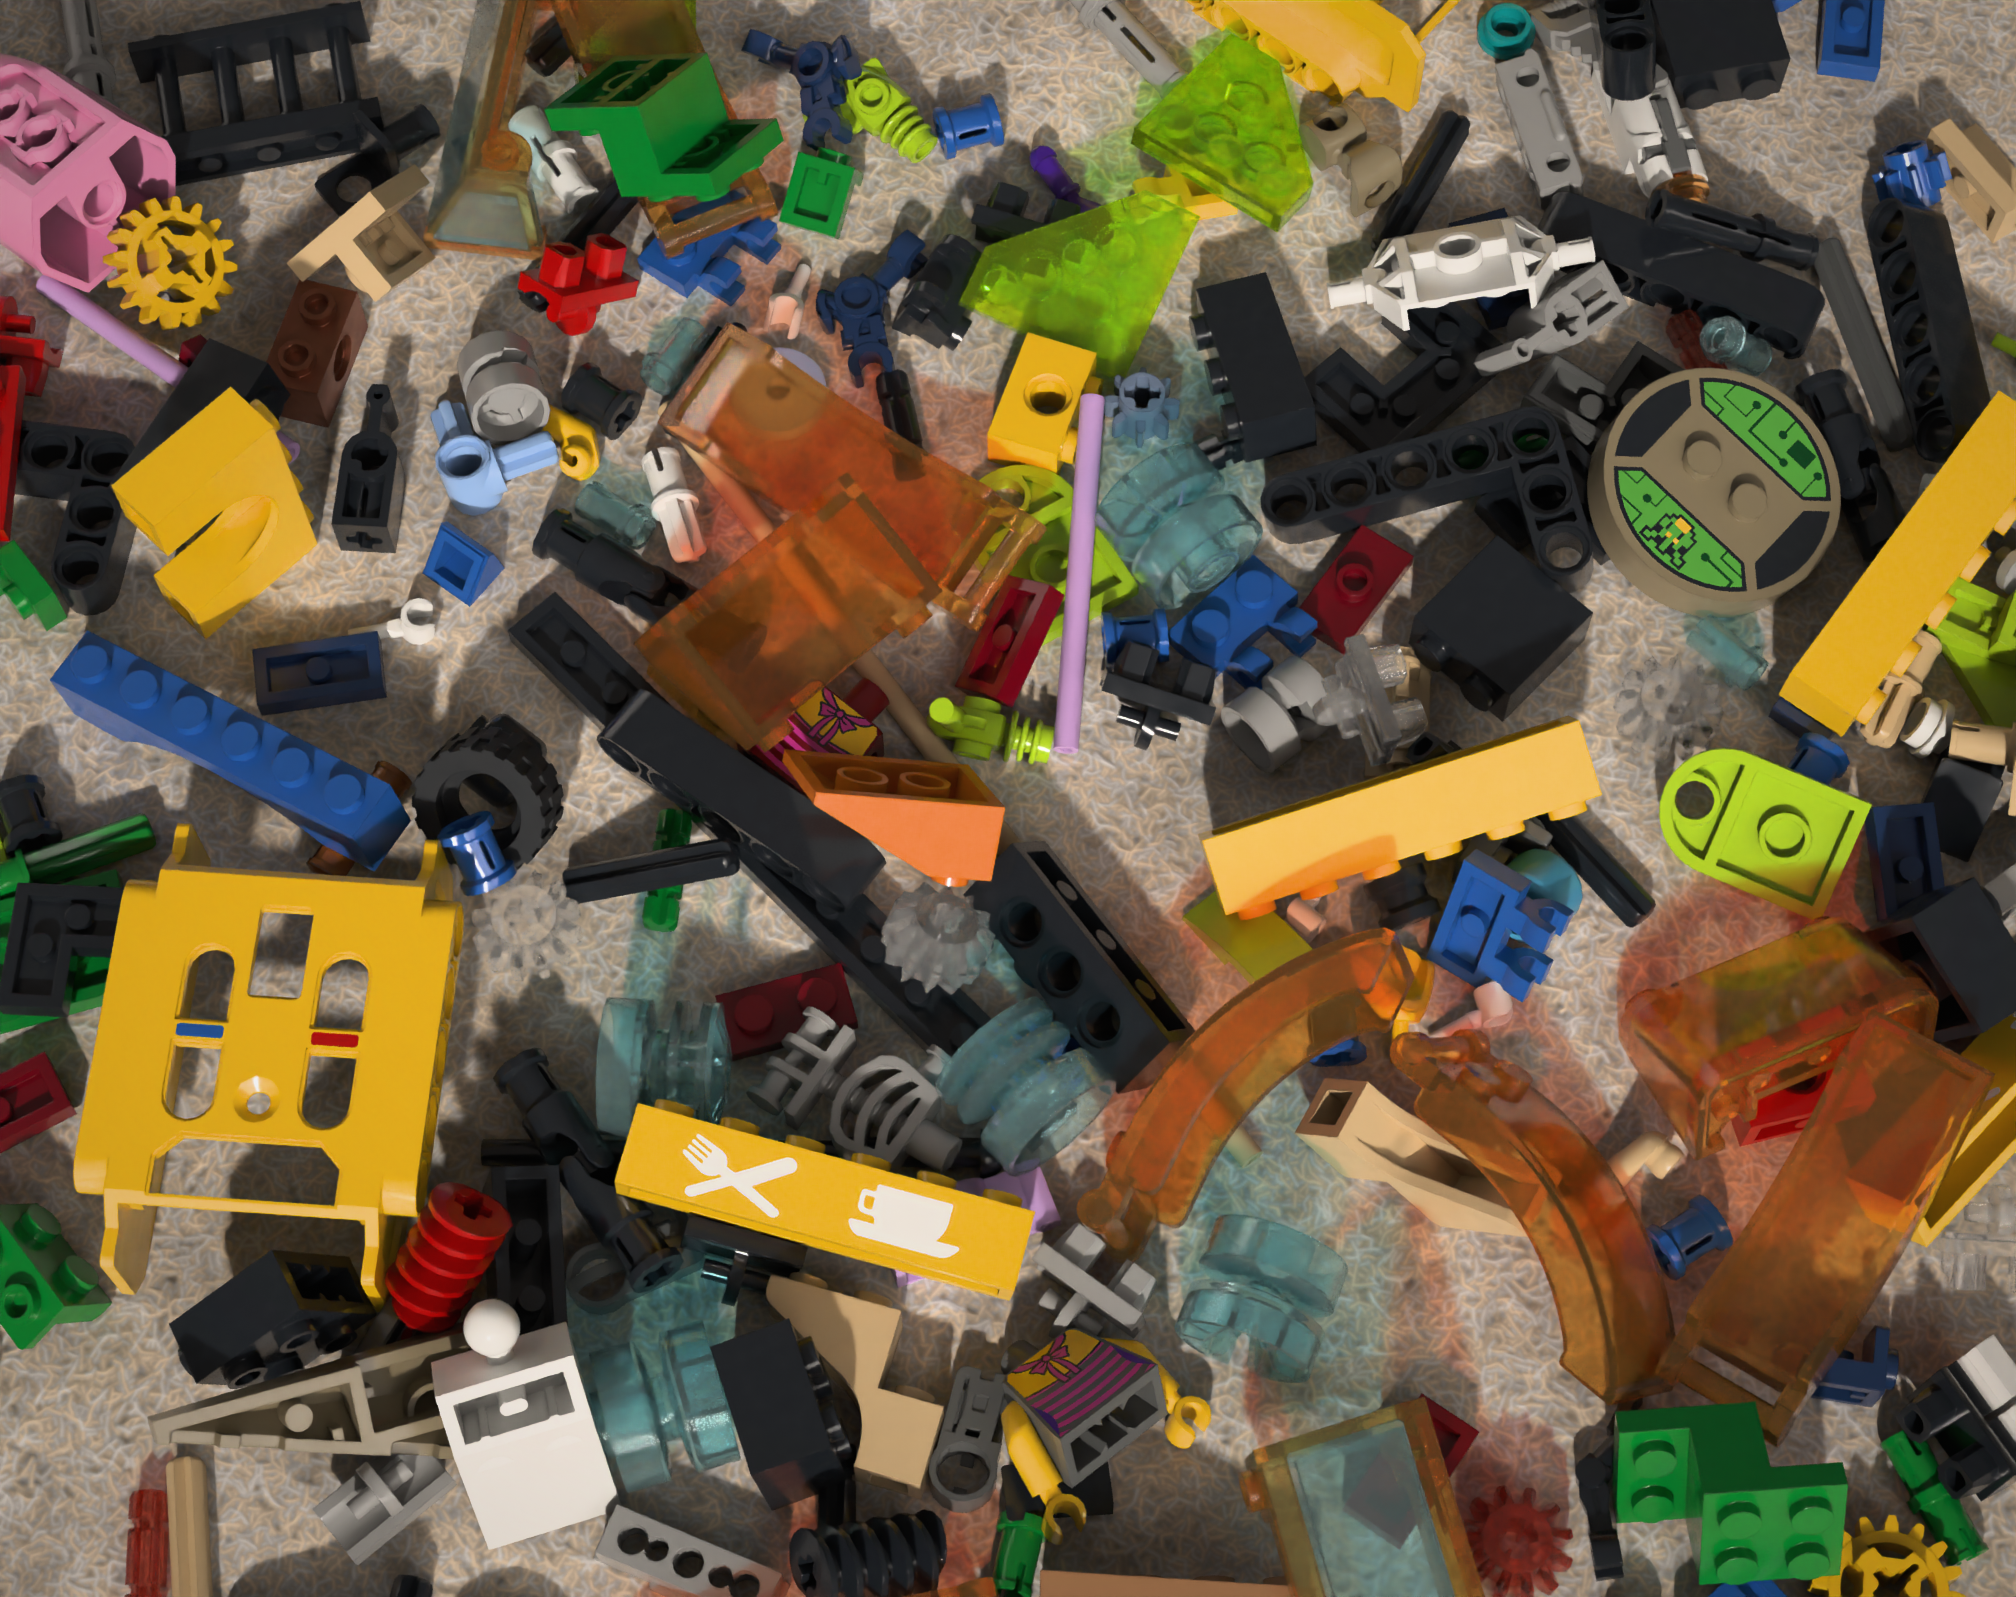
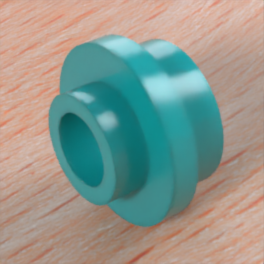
M1501 3L1492 7L1480 19L1477 28V41L1488 55L1501 60H1511L1524 56L1525 51L1532 48L1536 34L1535 25L1529 13L1523 7L1513 3ZM1501 30H1507L1512 32L1515 36L1506 37L1498 34L1497 32Z

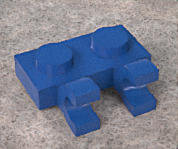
M731 188L726 195L712 201L700 202L696 200L695 196H691L637 257L641 270L686 298L699 286L727 305L732 306L744 293L745 286L736 281L737 277L742 273L741 266L723 256L733 245H736L768 265L781 250V244L771 239L778 231L777 224L759 215L755 201Z
M1252 555L1168 630L1169 645L1183 657L1214 666L1216 669L1215 678L1225 671L1245 690L1249 687L1262 689L1261 680L1274 667V661L1252 645L1268 631L1291 653L1301 658L1316 644V639L1311 633L1317 628V621L1304 610L1295 607L1298 604V592L1255 555Z
M1475 849L1463 861L1426 958L1475 988L1487 984L1491 980L1496 981L1509 995L1523 1002L1529 996L1534 982L1541 985L1546 980L1554 960L1543 953L1549 948L1554 934L1561 936L1567 930L1574 911L1554 900L1544 898L1531 900L1526 897L1532 883L1531 880ZM1513 931L1520 935L1522 940L1534 949L1524 947L1511 949L1506 946L1511 932Z

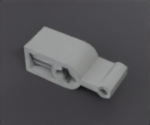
M1604 260L1561 277L1549 286L1543 298L1534 308H1531L1530 300L1517 308L1510 315L1507 323V337L1509 340L1503 345L1484 351L1477 356L1474 364L1480 375L1489 376L1529 360H1536L1576 345L1629 308ZM1599 290H1603L1604 294L1597 299H1588Z

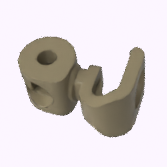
M1342 102L1300 125L1299 138L1302 147L1318 170L1324 171L1333 165H1339L1347 180L1350 179L1352 186L1350 210L1355 218L1396 195L1402 183L1403 173L1401 160L1397 152L1388 145L1367 140V132L1363 121L1347 104ZM1386 182L1379 193L1366 200L1374 188Z

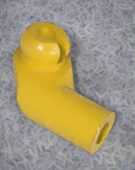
M549 404L550 414L548 423L542 431H548L552 435L553 440L560 443L562 460H559V466L562 472L578 481L590 478L599 468L601 461L596 430L590 424Z

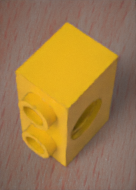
M1027 332L987 432L988 461L1004 466H1038L1048 469L1057 475L1060 474L1064 462L1074 465L1076 460L1080 397L1088 393L1101 395L1104 379L1096 377L1097 353ZM1042 406H1053L1058 408L1059 411L1045 414L1036 409Z

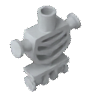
M808 1006L803 1012L805 1022L796 1034L787 1033L781 1042L789 1052L785 1060L775 1056L769 1058L765 1064V1068L769 1073L759 1087L750 1086L746 1092L750 1100L766 1112L778 1116L783 1110L780 1101L790 1088L796 1091V1094L784 1109L787 1125L798 1130L824 1094L825 1097H830L833 1101L829 1131L832 1144L839 1157L851 1161L853 1153L872 1155L892 1164L890 1172L897 1173L910 1155L938 1173L944 1174L957 1157L962 1146V1139L932 1121L941 1109L940 1091L936 1087L947 1076L955 1078L960 1073V1069L954 1060L940 1047L932 1044L926 1050L929 1057L916 1070L905 1060L897 1056L880 1055L858 1067L847 1078L838 1072L857 1046L855 1031L846 1025L839 1031L838 1025L828 1015L814 1007ZM827 1035L832 1037L836 1035L826 1051L819 1048ZM801 1062L813 1068L809 1075L797 1069ZM884 1080L872 1093L866 1090ZM849 1111L858 1115L854 1131V1141L849 1139L843 1131L844 1120ZM873 1126L879 1127L875 1149L867 1147Z

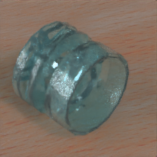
M1035 996L1017 1002L977 1030L943 1067L935 1083L937 1094L946 1104L958 1105L957 1117L964 1124L974 1125L989 1119L981 1133V1144L1009 1176L1019 1177L1033 1171L1072 1143L1107 1106L1116 1090V1081L1088 1050L1078 1048L1061 1055L1070 1040V1029L1062 1022H1052L1053 1010L1043 999Z
M607 997L600 1024L596 1064V1117L600 1135L628 1136L637 1104L640 1103L654 1107L656 1099H665L684 1104L695 1110V1119L717 1125L720 1124L722 1112L729 1098L732 1063L731 1040L725 1025L723 1002H703L698 1030H693L690 1000H678L671 1016L669 1029H659L654 999Z

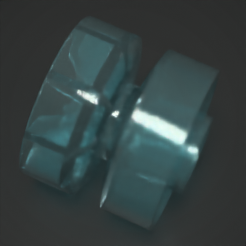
M1191 442L1179 443L1164 448L1132 468L1103 498L1094 519L1097 529L1117 555L1124 561H1133L1132 573L1154 603L1159 608H1165V610L1183 607L1198 597L1196 593L1206 591L1226 580L1250 558L1263 534L1262 525L1237 493L1227 490L1223 491L1225 486L1224 477L1197 444Z
M1227 1214L1217 1217L1214 1220L1199 1260L1201 1270L1210 1279L1196 1280L1190 1284L1174 1326L1175 1332L1185 1343L1198 1352L1225 1364L1230 1362L1238 1337L1241 1334L1250 1337L1247 1358L1249 1373L1268 1380L1285 1383H1302L1309 1380L1325 1337L1324 1330L1313 1318H1325L1333 1314L1348 1274L1346 1262L1325 1244L1288 1226L1247 1215Z
M703 1320L659 1332L658 1349L662 1372L656 1373L657 1376L653 1378L650 1377L642 1353L633 1340L589 1353L597 1391L590 1392L589 1396L607 1460L616 1457L627 1494L672 1481L673 1467L668 1441L681 1438L690 1463L698 1473L741 1460Z

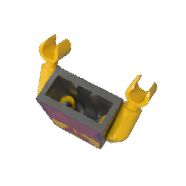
M1079 1328L1066 1329L1040 1350L1025 1340H1018L1007 1348L1001 1360V1371L1006 1375L1002 1386L1007 1406L1001 1414V1422L1008 1454L1032 1498L1040 1495L1045 1504L1046 1510L1042 1518L1041 1529L1046 1539L1055 1545L1062 1543L1063 1534L1060 1526L1054 1521V1514L1066 1513L1070 1515L1080 1532H1082L1086 1522L1084 1503L1078 1497L1071 1494H1062L1057 1484L1063 1481L1066 1485L1073 1488L1168 1413L1170 1415L1164 1427L1166 1437L1171 1444L1182 1449L1189 1448L1196 1438L1194 1430L1185 1423L1182 1417L1193 1420L1196 1426L1203 1432L1211 1422V1408L1208 1403L1196 1396L1182 1398L1177 1392L1180 1384L1151 1351L1138 1340L1101 1338Z

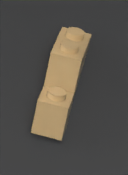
M1324 1078L1295 1131V1134L1341 1175L1347 1178L1388 1182L1431 1222L1441 1227L1528 1238L1534 1224L1542 1215L1544 1205L1557 1182V1179L1537 1164L1437 1128L1416 1118L1390 1101L1368 1081Z
M792 1272L788 1279L771 1274L766 1288L771 1318L775 1323L789 1318L799 1339L808 1336L812 1337L828 1376L853 1400L862 1420V1434L854 1464L856 1481L922 1500L929 1477L930 1459L937 1448L945 1418L944 1406L934 1404L935 1397L932 1394L915 1387L898 1385L894 1392L884 1390L903 1329L901 1310L892 1308L893 1302L877 1293L857 1290L854 1292L853 1297L827 1290L829 1285L825 1281L809 1274Z

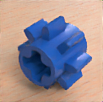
M1917 140L1897 145L1882 154L1885 165L1879 166V172L1872 174L1879 202L1887 198H1898L1929 207L1942 199L1939 188L1945 187V181L1952 179L1945 151L1933 154V151L1928 149L1925 140Z

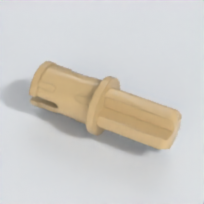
M1920 630L1914 641L1923 646V648L1904 675L1899 678L1890 671L1879 686V689L1888 694V696L1866 726L1863 724L1860 726V732L1863 734L1866 743L1885 749L1893 746L1912 707L1925 697V691L1922 686L1937 655L1942 650V644L1932 634Z

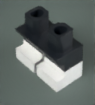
M1993 1334L1949 1366L1939 1369L1907 1397L1909 1403L1897 1414L1896 1420L1910 1440L1921 1444L1934 1436L1947 1453L1949 1458L1937 1467L1938 1479L1952 1499L1956 1500L1976 1494L1982 1502L2016 1483V1404L2006 1412L1986 1422L1987 1419L2000 1412L2016 1399V1364Z

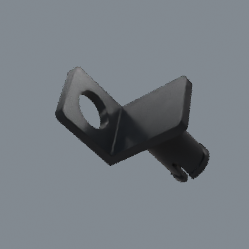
M418 104L412 111L381 130L377 128L361 109L352 114L361 153L315 182L316 191L339 217L357 203L344 201L338 196L337 188L344 179L350 176L364 177L370 182L371 190L399 174L401 159L431 140L441 136L440 128L435 118L424 105Z

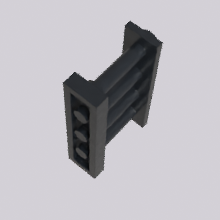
M360 1L345 4L331 3L322 8L174 35H156L147 40L127 43L140 84L155 81L163 136L161 137L167 140L176 156V186L358 153L360 148L352 114L360 109L379 130L386 127L378 97L361 98L352 45L370 42V36ZM329 49L338 104L304 110L294 55ZM271 60L280 114L245 121L236 66ZM213 70L222 125L187 132L178 77Z

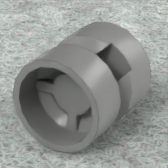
M498 330L480 334L467 342L459 353L457 370L474 431L483 440L489 439L490 443L495 445H505L541 432L548 423L550 407L533 348L523 336L511 331Z
M1289 656L1264 675L1261 680L1262 689L1257 687L1247 688L1221 710L1222 722L1232 741L1258 769L1265 773L1275 772L1297 755L1301 750L1300 740L1306 742L1315 741L1342 718L1340 705L1328 683L1315 668L1298 656Z

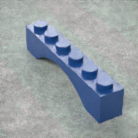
M88 630L50 678V681L69 708L80 718L124 742H138L154 746L210 770L279 812L322 845L374 872L411 821L390 784Z

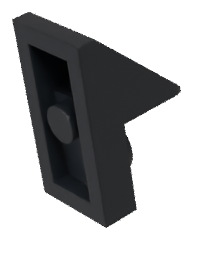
M1949 744L1937 758L1921 803L1934 802L1940 852L1968 862L2003 786L2001 777L2005 766L1948 759Z

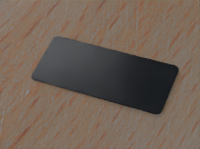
M1105 1462L1073 1488L1066 1485L1063 1481L1057 1484L1062 1494H1071L1078 1497L1084 1503L1086 1516L1113 1514L1114 1502L1108 1462ZM1014 1465L1002 1466L1001 1474L1008 1520H1024L1025 1512L1043 1518L1046 1506L1040 1495L1032 1498ZM1057 1513L1053 1515V1518L1071 1517L1066 1513Z

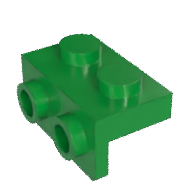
M38 1203L0 1204V1324L21 1350L34 1348L55 1324L93 1321L112 1304V1301L98 1284L99 1276L95 1269L86 1260L77 1256L62 1236L61 1225L57 1218Z

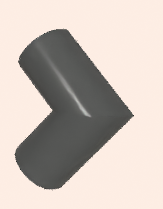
M1637 341L1608 384H1605L1557 353H1554L1524 395L1520 408L1535 406L1545 409L1554 416L1560 433L1567 437L1572 435L1584 448L1593 453L1605 428L1638 392L1666 375L1685 369Z

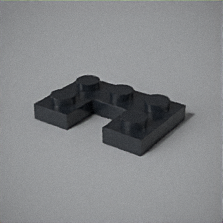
M1455 301L1438 308H1414L1407 310L1410 330L1403 331L1382 316L1381 324L1418 356L1385 385L1381 384L1341 347L1304 378L1315 405V413L1361 453L1430 433L1500 373L1481 376L1474 362L1480 353L1503 345V343Z

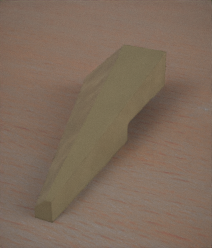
M464 1321L456 1323L451 1329L441 1333H423L148 1416V1424L154 1442L158 1445L182 1443L215 1445L219 1448L239 1449L241 1446L279 1448L283 1451L377 1456L400 1454L454 1459L435 1399L431 1362L473 1350L468 1345L464 1336Z

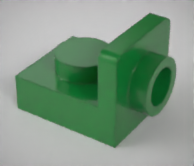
M818 147L816 156L798 152L779 221L789 226L839 240L854 186H861L864 176L856 168L850 167L852 157L822 147Z
M13 539L1 547L0 596L5 594L23 620L34 614L46 631L68 618L55 592Z

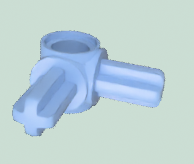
M444 400L438 403V409L431 412V421L440 445L435 454L436 469L451 503L463 514L476 516L489 512L501 501L503 493L508 491L505 481L556 464L559 460V454L553 437L548 431H542L493 449L489 439L483 440L480 436L475 435L467 410L462 403H450L449 400Z

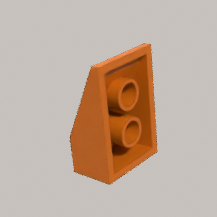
M784 749L782 762L816 807L926 874L933 881L946 886L962 887L968 885L969 880H992L1005 806L968 764Z

